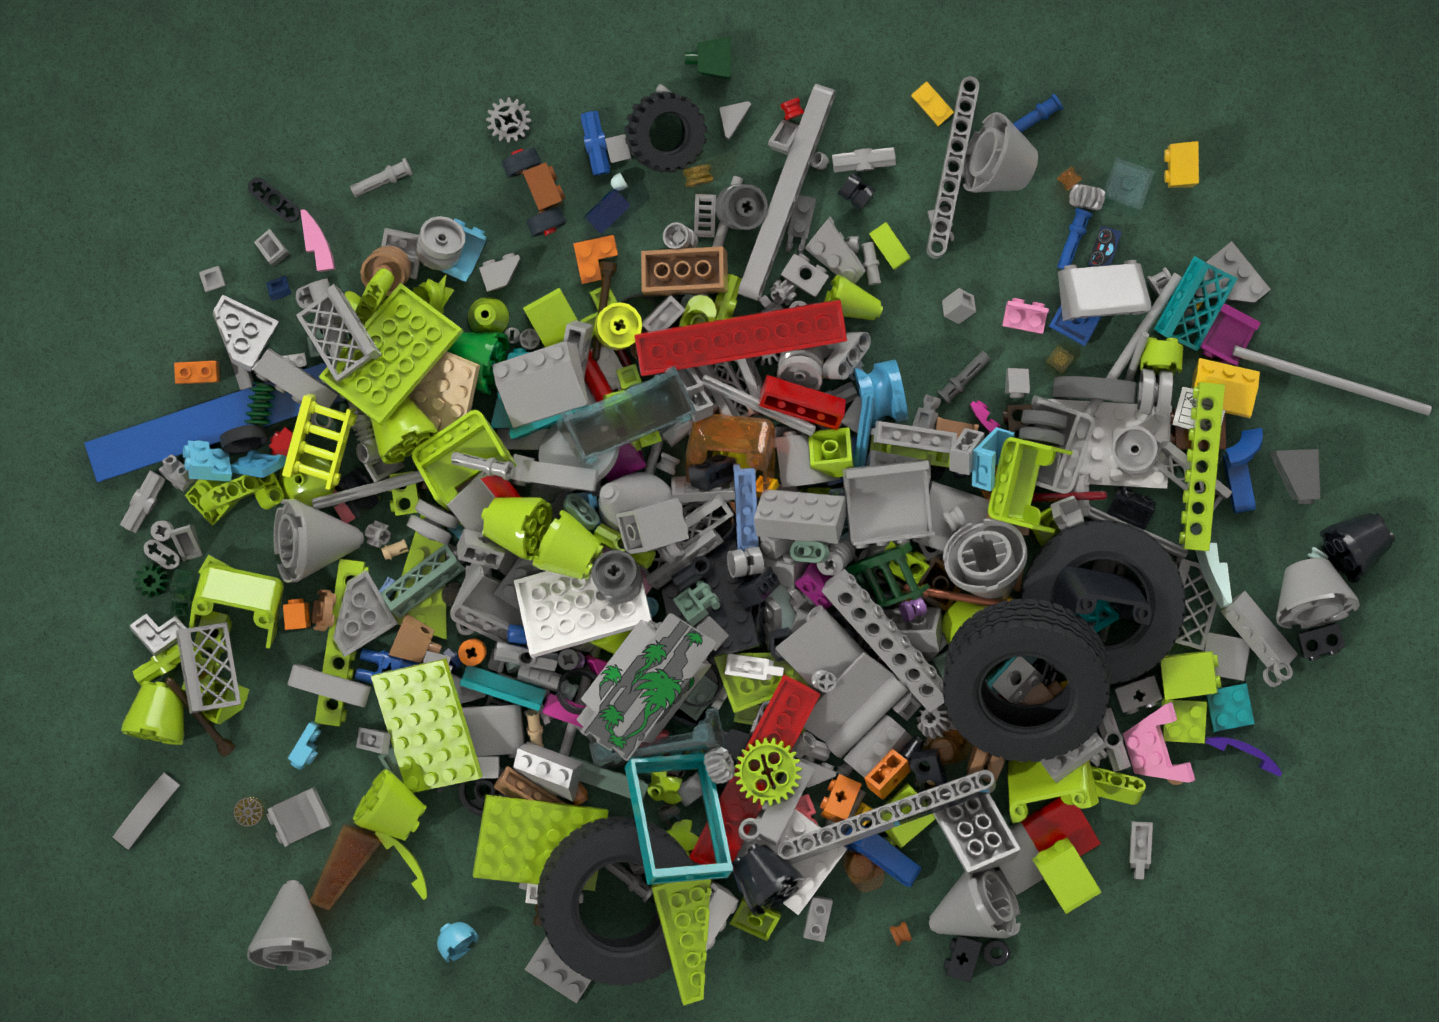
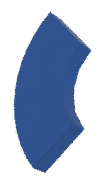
M1262 428L1241 431L1240 441L1235 446L1226 449V456L1231 468L1249 462L1260 451L1263 443Z

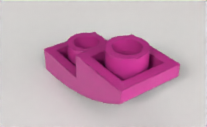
M979 400L976 403L974 401L970 403L969 406L974 416L989 433L996 427L1000 428L1001 425L992 419L986 420L990 414L987 411V405Z
M549 693L542 713L583 728L576 720L579 715L565 710L559 703L557 695ZM565 699L572 706L578 708L586 707L584 705Z

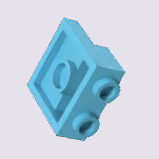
M200 440L188 441V444L184 445V468L188 470L189 479L231 481L232 472L229 453L223 452L220 448L210 449L209 442Z
M315 720L307 725L288 757L292 761L290 764L299 770L304 768L306 764L312 763L318 754L315 751L318 746L313 744V742L317 740L321 733L319 729L321 724L315 723Z

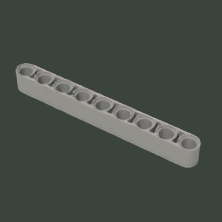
M972 76L964 78L958 90L927 243V254L933 259L941 258L946 252L979 91V82ZM964 84H972L974 86V91H966L964 89ZM960 104H968L970 106V111H962L960 109ZM956 124H964L966 131L959 132L956 129ZM952 144H960L962 151L955 152L952 149ZM948 164H956L958 171H949ZM944 184H952L954 191L946 192ZM942 203L948 204L950 211L947 213L942 212L939 205ZM938 223L944 224L946 231L943 233L938 232L935 225ZM934 243L939 244L942 247V251L940 253L933 252L931 245Z

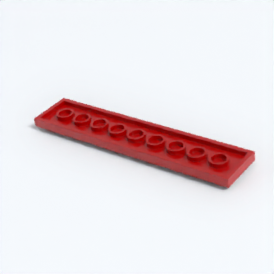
M840 299L634 334L641 376L847 341Z
M784 674L748 744L750 743L755 747L756 740L763 744L764 738H767L769 743L775 738L776 745L784 741L783 748L790 745L792 750L821 693ZM748 744L745 748L746 751L750 750ZM773 753L770 756L771 764H777L780 761L778 753ZM762 754L761 758L766 767L764 775L769 776L771 786L773 787L774 781L771 777L773 769L767 766L765 755ZM754 760L750 765L752 771H757L760 768L758 760ZM736 768L734 770L735 773L740 772V769ZM737 776L732 777L728 781L719 798L731 862L735 860L744 843L738 834L741 823L748 818L756 820L762 808L761 799L755 804L753 803L754 796L749 799L746 798L748 791L740 792L743 784H736L741 779ZM766 780L758 782L757 788L759 791H764L767 788ZM708 822L689 856L691 860L700 865L716 864ZM745 825L743 827L746 835H748L752 825Z

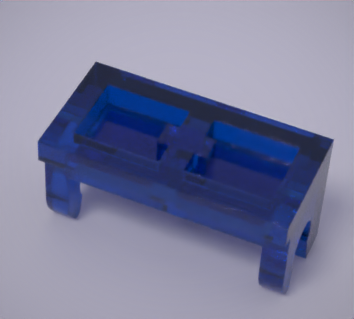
M612 188L584 218L602 234L631 205L616 189Z

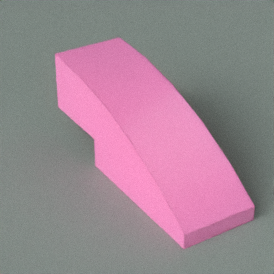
M305 209L301 210L306 251L308 253L315 252L317 271L336 270L333 255L323 231Z

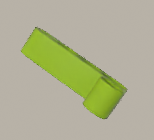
M381 268L376 272L367 284L362 297L352 291L344 293L363 325L383 304L394 282L393 274L387 269Z
M274 472L262 478L263 481L261 477L244 475L211 489L201 496L199 503L203 510L211 512L254 494L259 505L263 509L269 510L281 503L284 499V493Z
M1091 766L1099 797L1131 805L1140 802L1146 788V784L1142 779ZM1071 794L1060 796L1065 804L1075 805Z

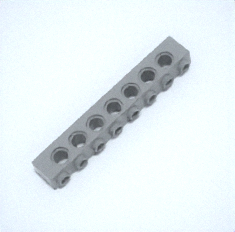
M843 569L826 581L822 589L824 595L896 676L906 682L905 686L928 712L944 703L943 680L937 674L936 669L926 662L922 653L911 645L908 637L897 629L894 621L889 620L883 613L882 608L872 601L868 592L857 584L854 576Z

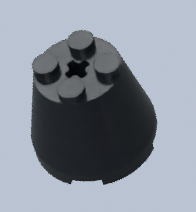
M1366 513L1329 525L1320 532L1324 545L1321 546L1323 553L1328 556V560L1337 572L1341 571L1347 576V580L1352 583L1363 579L1395 541V536L1391 531H1388L1384 524V519L1379 513L1375 515Z
M756 843L748 848L746 855L736 858L732 865L749 910L754 917H759L766 913L764 910H769L773 907L777 908L799 890L797 886L799 882H804L805 878L769 846H759Z

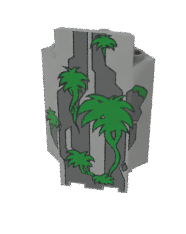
M671 613L668 614L662 623L640 620L582 696L581 700L587 706L576 719L583 726L580 732L586 736L592 735L597 743L610 751L613 748L623 759L628 761L642 742L653 743L711 666L706 660L707 656L717 643Z

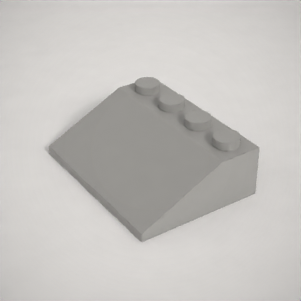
M568 341L492 365L495 383L513 428L589 405L577 345Z
M965 785L961 788V792L967 793L971 790V786ZM949 792L943 794L941 799L948 800L952 794ZM990 794L933 813L967 874L998 867L1012 861L1021 850ZM931 800L927 802L928 806L931 805Z

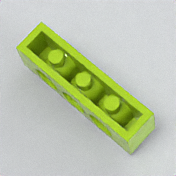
M211 611L208 615L201 616L199 627L227 622L228 632L230 633L232 621H230V617L226 614ZM218 628V636L214 638L219 643L224 637L223 628ZM197 632L194 643L199 646L205 636ZM207 638L201 648L214 651L218 645ZM219 647L213 656L219 660L221 653H224L225 650ZM199 650L195 655V662L203 666L208 659H205L203 657L204 653ZM211 659L205 669L215 675L221 665ZM207 674L204 679H199V682L207 687L213 677ZM213 681L210 687L208 688L213 692L215 690L216 681ZM183 682L182 690L186 692L185 683ZM206 691L203 696L209 698L210 693Z

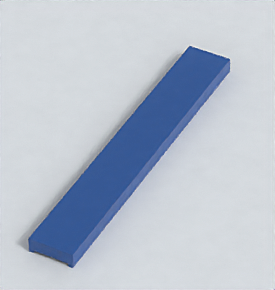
M322 363L304 369V371L323 382L319 376L327 368V365ZM271 381L265 382V384L275 385ZM250 388L85 442L84 444L97 482L162 462L169 455L175 457L183 455V447L188 444V441L200 440L209 442L210 446L219 443L220 436L230 429L245 425H255L244 422V420L250 419V417L245 415V412L252 411V409L247 407V404L253 403L248 396L255 395V393L250 391ZM277 389L270 392V394L275 396V399L268 400L273 404V407L267 408V410L272 412V415L265 418L271 422L270 424H264L263 427L298 416L301 404L292 399V394L287 391L282 393ZM339 394L333 404L347 399L341 398Z

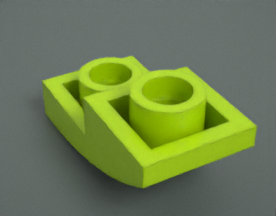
M886 222L869 233L894 270L911 259Z

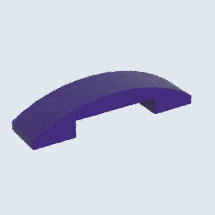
M1205 737V743L1224 751L1227 744L1262 759L1259 764L1260 768L1281 777L1282 772L1279 767L1259 749L1233 738Z

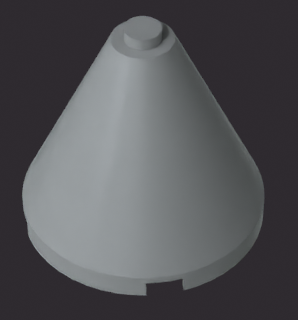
M635 472L622 476L604 485L600 490L597 511L600 524L602 523L620 533L616 513L672 499V490L663 480L649 473ZM621 544L619 548L625 549L624 544Z
M284 499L281 501V504H284V506L277 508L274 521L275 554H280L282 564H277L280 576L287 583L298 582L359 549L360 545L364 542L363 533L360 532L359 528L295 499Z
M983 519L984 523L973 526L971 523L966 524L951 536L945 546L943 560L948 577L958 587L979 597L1006 601L1027 561V546L1021 532L1012 524L996 519Z
M993 868L970 874L964 871L930 915L929 926L932 931L938 934L1006 939L1016 935L1020 930L1021 924H1016V916L1020 915V909L1015 893L1001 869L995 871Z
M290 880L281 887L248 947L247 958L250 962L270 969H275L276 965L287 966V970H308L325 966L331 960L332 949L303 885L299 884V881Z

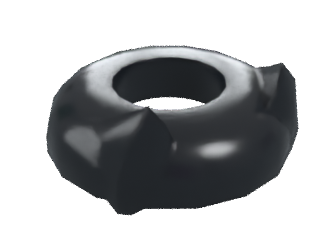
M992 939L983 950L985 961L992 966L1004 965L1011 953L1003 941ZM992 948H1001L1003 951L1002 955L997 958L991 955Z

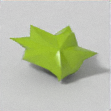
M445 275L439 283L428 279L427 282H423L419 287H415L413 293L441 314H444L443 307L454 290L445 287Z

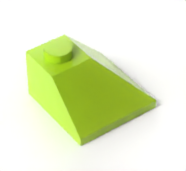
M220 678L225 683H228V680ZM214 680L216 681L214 693L219 695L225 686ZM238 684L241 705L201 711V713L208 720L220 725L243 709L250 689ZM226 688L221 698L227 702L235 701L234 692ZM211 694L209 698L202 696L203 706L212 705L216 698Z

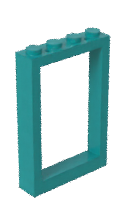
M697 751L689 755L675 753L671 756L657 754L649 758L635 756L625 766L647 885L727 878L733 871L716 783L708 776L706 765L704 764V757L707 753ZM697 769L716 864L655 869L637 774Z

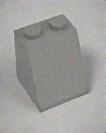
M798 430L797 435L796 431L784 432V437L775 438L782 487L840 480V477L833 478L811 468L809 437L807 434Z
M668 499L616 513L625 552L628 554L646 552L689 539L688 526L684 521L683 508L679 499Z

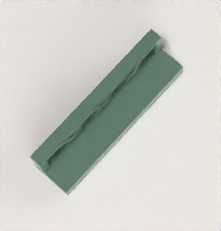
M443 545L380 594L390 610L400 619L464 571L465 567L456 558L450 547ZM447 552L450 558L444 563H439L440 556ZM432 566V570L428 575H422L425 567ZM409 579H416L415 584L412 587H406V583ZM393 591H399L398 597L391 602L388 595Z
M574 756L570 757L583 763L579 781L631 798L626 774ZM638 779L643 802L649 782Z

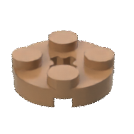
M320 589L316 594L320 595L319 600H314L312 623L316 624V627H313L314 630L326 631L328 626L332 627L335 618L332 610L336 604V594H332L330 590Z

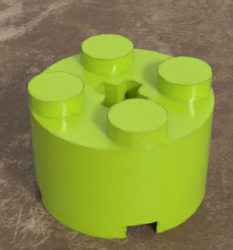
M1149 337L1141 357L1140 370H1154L1156 376H1158L1161 370L1172 371L1173 375H1175V371H1178L1180 374L1182 372L1183 346L1178 343L1176 338H1167L1166 341Z

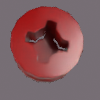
M794 98L780 105L781 109L785 112L786 121L804 114V109L799 105V98Z

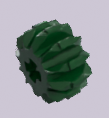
M154 563L149 564V569L146 565H142L143 572L139 570L135 572L140 576V578L133 579V582L140 583L135 589L140 590L143 588L141 596H145L148 592L149 598H153L154 593L157 597H160V589L167 591V587L163 583L170 582L169 579H163L168 572L160 573L162 566L158 565L155 569ZM151 575L153 576L152 579H156V583H153L152 586H150V583H147V579L151 578Z

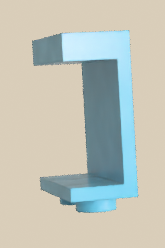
M454 218V221L464 230L465 244L458 263L454 267L442 270L441 272L468 283L487 237L484 236V231L473 227L472 230L465 227L466 223Z
M996 427L973 450L972 486L988 491L994 488L995 466H998L1003 443L1009 437L1015 438L1014 432Z

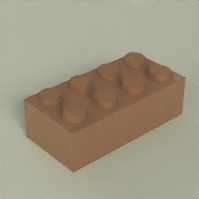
M724 247L641 251L642 293L647 297L728 293L727 251Z

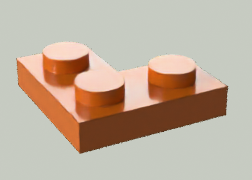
M614 235L573 243L582 284L602 280L598 260L618 256Z

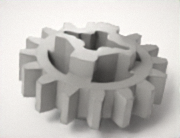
M510 97L507 98L505 103L502 99H499L500 105L493 103L494 111L488 110V113L491 115L490 118H486V121L491 123L488 126V130L494 129L492 136L499 135L500 142L504 138H506L507 143L511 142V138L518 142V136L525 137L523 131L530 130L526 125L532 122L531 119L526 118L530 112L524 111L525 104L518 105V99L514 103L511 102ZM509 107L507 111L500 112L501 109ZM518 110L522 114L523 122L516 117ZM509 116H512L513 121H515V123H509L508 125H506V122L503 118H509ZM495 119L501 122L500 131L496 127ZM514 128L519 129L515 133L508 134L509 130H512Z

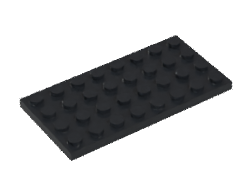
M722 506L712 512V516L719 518L727 514ZM731 517L714 528L721 537H724L732 527ZM700 524L699 529H705L707 526ZM735 533L729 540L718 545L703 556L713 564L714 572L710 577L701 580L711 587V592L716 594L720 603L718 609L715 610L709 606L706 610L709 613L708 616L729 635V638L716 652L714 650L710 652L707 659L760 646L751 607L743 609L734 593V590L745 581L744 576L733 578L727 565L728 552L738 550ZM655 550V558H660V554ZM707 563L699 565V572L707 568ZM672 579L661 587L667 616L671 613L687 622L685 616L672 600L681 593ZM697 583L690 586L692 591L697 588Z

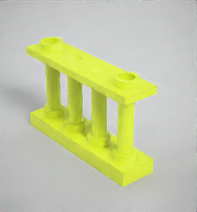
M306 394L302 399L282 475L292 477L299 472L327 480L325 489L330 490L335 485L337 486L340 481L341 474L338 472L350 428L356 422L357 414H354L356 408L350 407L346 410V413L318 405L315 402L316 395ZM318 413L343 421L341 433L313 425L310 422L311 415ZM310 432L338 441L335 453L308 445L305 442L306 434ZM306 452L333 461L330 473L301 464V461H299L301 453Z

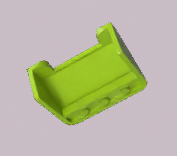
M478 410L468 412L417 446L412 453V459L434 499L447 511H450L447 504L458 494L456 488L482 472L464 466L453 465L451 463L453 452L457 451L484 459L497 458L498 461L505 463L510 461L514 464V467L517 466L489 422Z
M1017 760L1008 762L1009 807L1012 823L1020 822L1027 817L1028 808L1026 803L1071 794L1072 801L1078 808H1089L1099 803L1089 760L1057 783L1040 761L1031 762V760H1027V762H1017Z

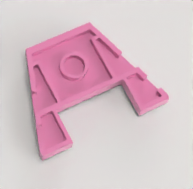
M1172 702L1165 704L1123 733V737L1135 774L1189 783L1195 780L1190 762L1172 766L1160 727L1162 724L1177 721Z

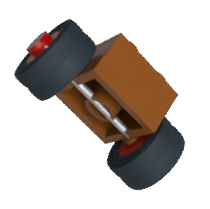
M535 148L519 149L512 152L511 156L502 161L505 173L508 178L521 174L525 176L540 211L537 215L526 221L533 237L543 234L547 236L557 232V228L566 224V219L559 207L564 205L562 200L565 199V195L561 186L555 185L554 181L557 180V176L553 167H548L546 162L541 164L540 157Z

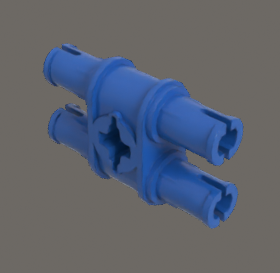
M363 648L360 660L378 664L379 668L376 672L357 668L355 680L372 684V687H374L371 676L384 672V669H387L390 664L392 666L391 670H396L422 663L391 656L386 650L378 652Z

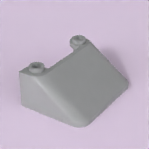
M1034 395L1031 402L1033 410L1048 411L1068 417L1066 429L1054 431L1060 432L1065 436L1063 447L1057 448L1073 451L1072 455L1056 452L1054 462L1051 465H1040L1036 485L1063 494L1069 493L1074 488L1095 426L1094 419L1089 414Z
M471 563L451 608V618L453 621L490 639L508 643V626L510 624L523 625L521 612L493 593L501 581L486 574L489 567Z

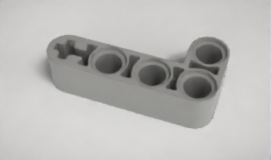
M293 664L287 685L353 705L366 706L371 689L370 686L313 670L314 668Z

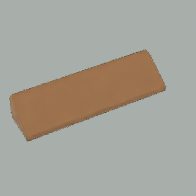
M508 766L494 785L495 789L510 798L566 804Z

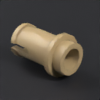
M404 539L389 546L384 545L385 547L381 548L385 560H392L394 556L409 552Z

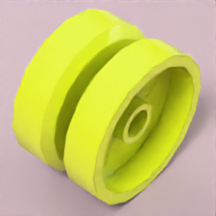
M621 302L610 304L601 310L594 323V332L599 343L612 350H622L635 343L634 334H639L642 330V321L637 310L629 304ZM615 323L620 324L621 329L619 331L615 329Z

